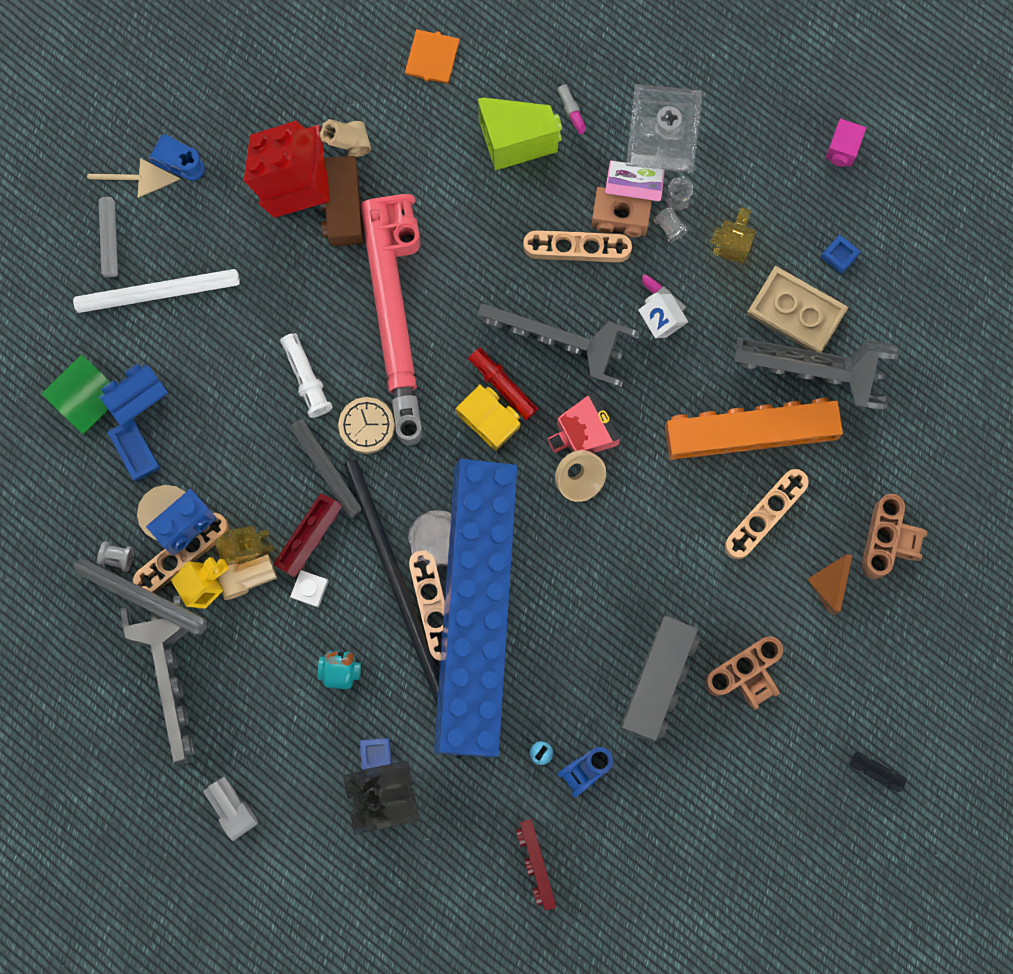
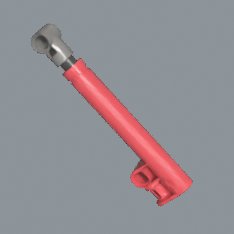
M400 194L366 200L360 204L384 364L388 378V389L395 396V399L392 400L396 432L403 444L413 446L421 441L423 431L418 400L416 396H413V390L417 388L414 377L415 372L396 257L414 254L419 250L421 241L417 219L414 218L412 209L415 197L411 194ZM406 234L414 236V239L409 243H404L400 239ZM407 425H413L417 428V431L412 436H405L402 434L403 428Z

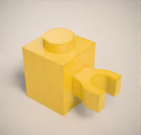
M209 557L204 563L189 561L180 567L179 572L171 581L186 607L206 609L224 591L217 577L225 573L229 567L224 559H219L216 563L212 557Z

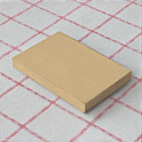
M775 266L746 315L808 350L822 352L848 307Z

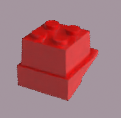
M293 121L250 135L244 182L259 197L258 204L273 218L329 202L328 173L324 164L323 142L320 138L322 127L320 125L305 129L297 121Z

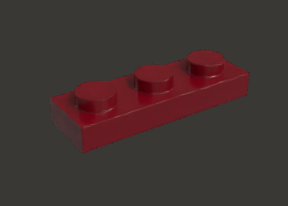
M320 493L273 565L295 578L298 572L305 566L306 560L314 548L321 542L322 536L330 524L336 519L342 505L336 500Z
M532 819L520 822L521 828L516 829L520 846H527L530 856L524 859L528 875H535L538 887L532 888L537 906L543 905L545 911L554 909L556 904Z

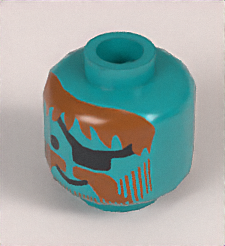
M330 650L326 652L324 657L319 658L318 680H322L325 687L350 689L353 686L354 680H360L361 663L356 662L355 655L352 652Z

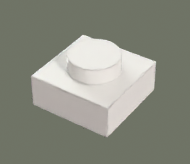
M300 570L290 597L319 608L329 581L328 579Z

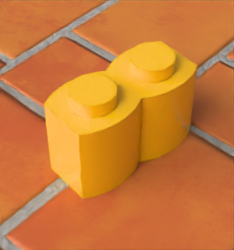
M479 385L456 407V414L493 450L497 451L520 428V422L518 421L520 416L510 406L504 408L498 402L500 398L490 387L485 389Z

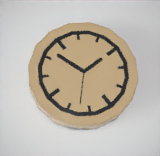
M364 397L355 399L346 405L340 414L338 427L341 438L350 449L358 453L371 454L379 452L392 440L395 422L393 413L385 403L375 398Z

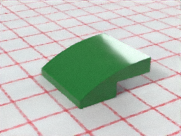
M81 354L41 395L74 427L84 434L108 410L99 399V396L103 394L101 389L110 381Z

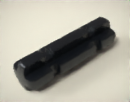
M855 752L850 759L849 765L858 771L863 770V774L883 785L888 784V787L896 792H901L906 784L907 779L898 773L893 774L891 769L872 759L868 760L867 756L860 752Z

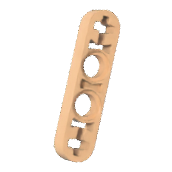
M536 230L529 232L525 236L523 247L526 255L534 259L623 262L631 254L632 243L627 236L622 234ZM533 239H538L539 244H541L538 250H533V246L528 245L533 244ZM548 239H552V242H551V250H552V252H549V251H548V246H545V245H548ZM565 239L571 243L572 247L568 252H560L556 248V243L559 240ZM587 241H595L599 245V250L596 253L590 254L584 250L583 246ZM604 241L608 242L607 247H611L607 248V254H603ZM616 243H622V247L627 249H623L622 254H617L614 247H616Z
M797 469L788 471L732 532L725 542V551L728 556L733 559L746 557L804 493L809 481L803 471ZM798 477L801 480L799 482L801 489L795 487L787 496L783 491L790 484L788 478L795 479ZM773 496L781 498L784 503L783 509L781 511L771 510L768 505L769 498ZM754 517L761 518L765 523V529L762 532L752 531L749 526L750 519ZM743 528L750 537L742 546L745 551L738 550L735 552L732 549L734 546L732 540L738 542L745 533L740 531Z
M213 513L218 518L215 522H222L219 525L221 530L218 533L215 531L209 532L206 535L210 539L207 543L204 537L199 534L196 537L200 540L199 549L192 553L187 552L185 548L175 555L178 560L177 567L172 571H166L163 568V560L171 555L164 549L136 572L133 583L141 587L144 583L142 577L145 575L152 577L157 572L152 569L156 566L165 577L161 579L159 575H156L151 580L152 587L143 586L142 588L154 594L171 581L182 565L189 561L195 562L228 534L229 524L221 514ZM211 525L203 532L206 533L207 531H209L211 529Z
M417 551L411 556L409 567L431 655L440 661L441 653H435L434 648L439 646L438 638L436 636L431 639L430 633L443 632V625L439 628H432L428 624V616L433 612H439L444 616L445 600L433 555L427 551ZM419 557H424L425 561L430 560L431 564L426 566L428 576L434 574L435 579L430 578L424 579L419 583L417 582V577L423 578L421 569L414 567V564L418 563ZM426 584H432L437 588V596L432 600H426L421 596V589Z

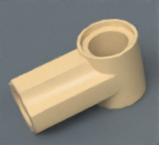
M329 119L323 123L322 130L320 131L322 142L346 149L348 156L360 157L371 151L364 122L353 121L346 124Z
M268 554L241 565L238 563L228 565L229 569L217 577L224 590L222 592L224 600L242 596L249 592L248 589L277 579L273 563Z

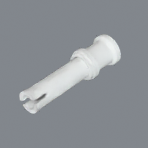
M294 333L284 336L280 342L300 385L298 392L306 401L309 408L307 412L309 417L314 418L326 414L332 409V404L327 402L322 391V382L316 379L298 335Z

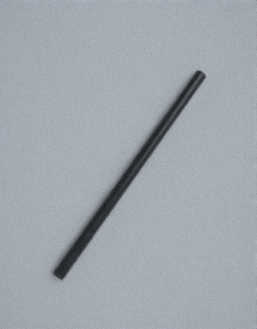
M358 460L348 461L344 464L358 503L361 506L363 516L437 706L439 670L429 650L427 639ZM456 755V758H457V759H458V758H461V757H464V756Z

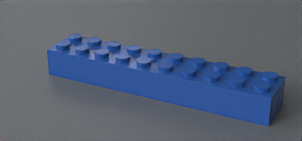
M460 459L454 466L434 754L486 758L499 756L517 465Z

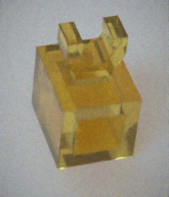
M741 207L735 223L724 220L721 229L715 228L710 242L715 244L712 254L744 265L756 230L746 227L751 210Z
M254 526L226 531L215 540L219 558L224 559L227 565L243 564L253 560L260 554L272 552L274 550L273 545L264 546L261 543L262 538L270 535L269 531L262 530L256 534Z

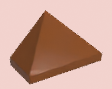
M846 554L808 578V581L829 614L836 615L841 611L852 555Z

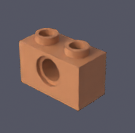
M597 187L591 228H596L601 233L616 231L623 232L629 237L646 236L652 200L606 194V188ZM618 210H623L628 213V216L626 218H619L614 213Z

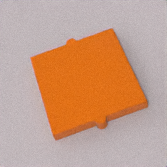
M416 29L405 75L423 78L425 82L432 80L449 84L460 39L441 35L438 31L431 33Z

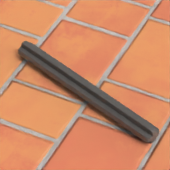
M80 558L73 565L76 574L196 635H201L208 627L206 619L84 558Z

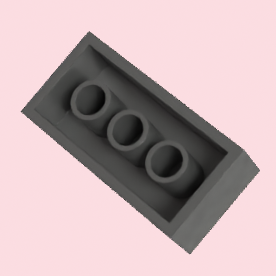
M667 616L663 617L657 628L619 731L649 743L655 742L657 738L661 739L664 737L669 723L664 718L667 711L671 712V710H674L679 697V693L675 692L676 686L685 681L690 667L685 662L688 656L692 657V654H695L700 638L696 636L698 628Z

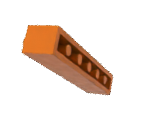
M819 398L812 400V404L801 405L800 401L785 403L784 407L773 408L772 405L768 404L757 406L756 410L744 411V408H734L728 410V414L716 415L715 411L700 413L699 417L688 418V415L673 416L665 425L669 460L838 440L843 434L838 401H829V398Z

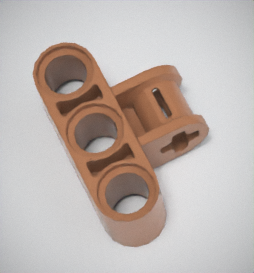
M896 494L885 495L873 508L862 561V570L871 579H879L892 570L895 557L913 561L922 560L923 555L920 554L923 537L927 536V531L902 524L905 504L903 499ZM884 503H890L894 506V515H888L884 512ZM878 530L888 533V543H883L878 539ZM872 558H879L883 562V571H877L872 567Z
M765 637L711 671L705 678L706 690L711 695L722 696L738 687L751 708L757 710L760 703L771 696L777 697L780 694L765 669L781 658L783 654L781 642L774 637ZM764 643L773 646L775 654L772 659L762 655L761 647ZM739 659H745L750 663L751 669L748 674H742L737 670V661ZM720 674L726 679L724 690L715 689L712 684L714 675ZM762 688H765V690L755 695L757 691L761 690Z

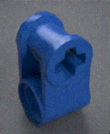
M164 134L161 135L148 158L151 163L162 170L170 171L190 181L200 179L205 172V165L194 148L184 145Z
M596 747L580 759L577 758L558 772L557 775L559 778L563 777L573 791L571 795L575 798L610 770L613 764L612 754L606 748ZM596 752H603L608 757V764L603 769H596L592 766L591 758ZM571 772H574L581 784L577 783Z

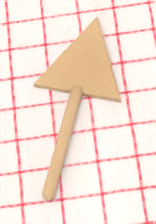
M141 158L139 175H87L88 179L139 180L138 198L180 180V178Z

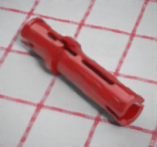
M482 347L470 355L468 360L484 376V381L487 384L491 383L525 421L537 412L539 408L529 400L521 389L505 374L504 368L500 364L497 365Z

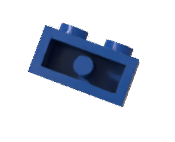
M190 488L150 522L146 528L163 548L174 557L218 518Z

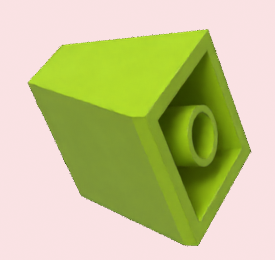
M491 98L478 99L479 123L495 171L558 152V142L562 141L560 134L562 125L559 115H553L550 105Z

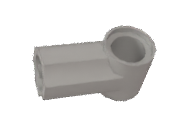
M226 777L214 782L203 791L219 815V822L232 841L258 824L251 809L245 802L240 800Z

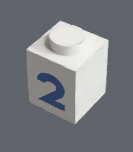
M655 293L645 300L646 305L639 309L640 314L655 338H666L688 323L672 294Z

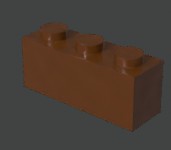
M356 156L324 158L325 169L328 173L329 202L320 204L321 211H326L327 220L322 221L323 238H328L331 247L364 244L360 209L359 172Z

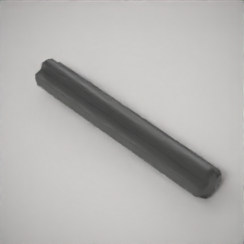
M301 419L293 423L291 430L350 518L358 515L362 511L361 506L304 420Z

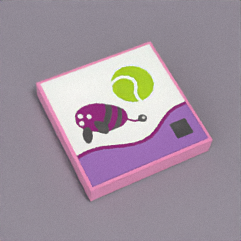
M610 160L605 193L661 201L665 168Z

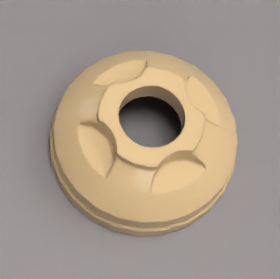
M586 450L575 451L568 454L559 463L555 474V483L565 498L574 502L586 501L594 497L603 487L606 479V467L604 462L594 453ZM579 463L581 465L580 473L575 477H569V468L573 464Z

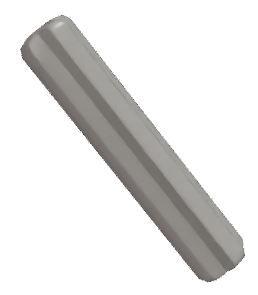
M101 197L98 200L101 273L104 277L110 278L118 275L115 201L112 197Z

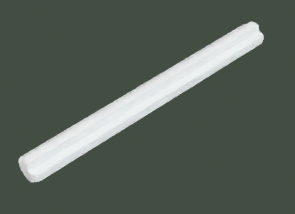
M231 269L76 296L73 299L75 310L81 313L239 285L240 279L237 270Z

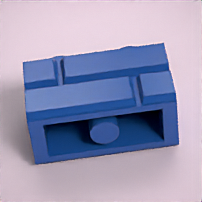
M139 363L135 364L125 372L127 377L117 383L113 380L101 389L103 394L99 396V399L120 426H123L168 394L151 368L146 364L140 366Z

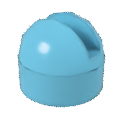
M536 742L530 749V758L537 765H545L553 757V749L547 742ZM542 746H545L548 749L539 761L535 756Z

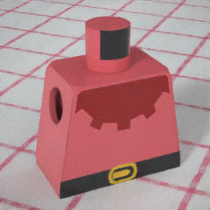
M596 392L591 393L558 417L557 425L561 432L547 438L554 453L567 447L570 448L571 452L586 450L595 453L619 445L620 437Z

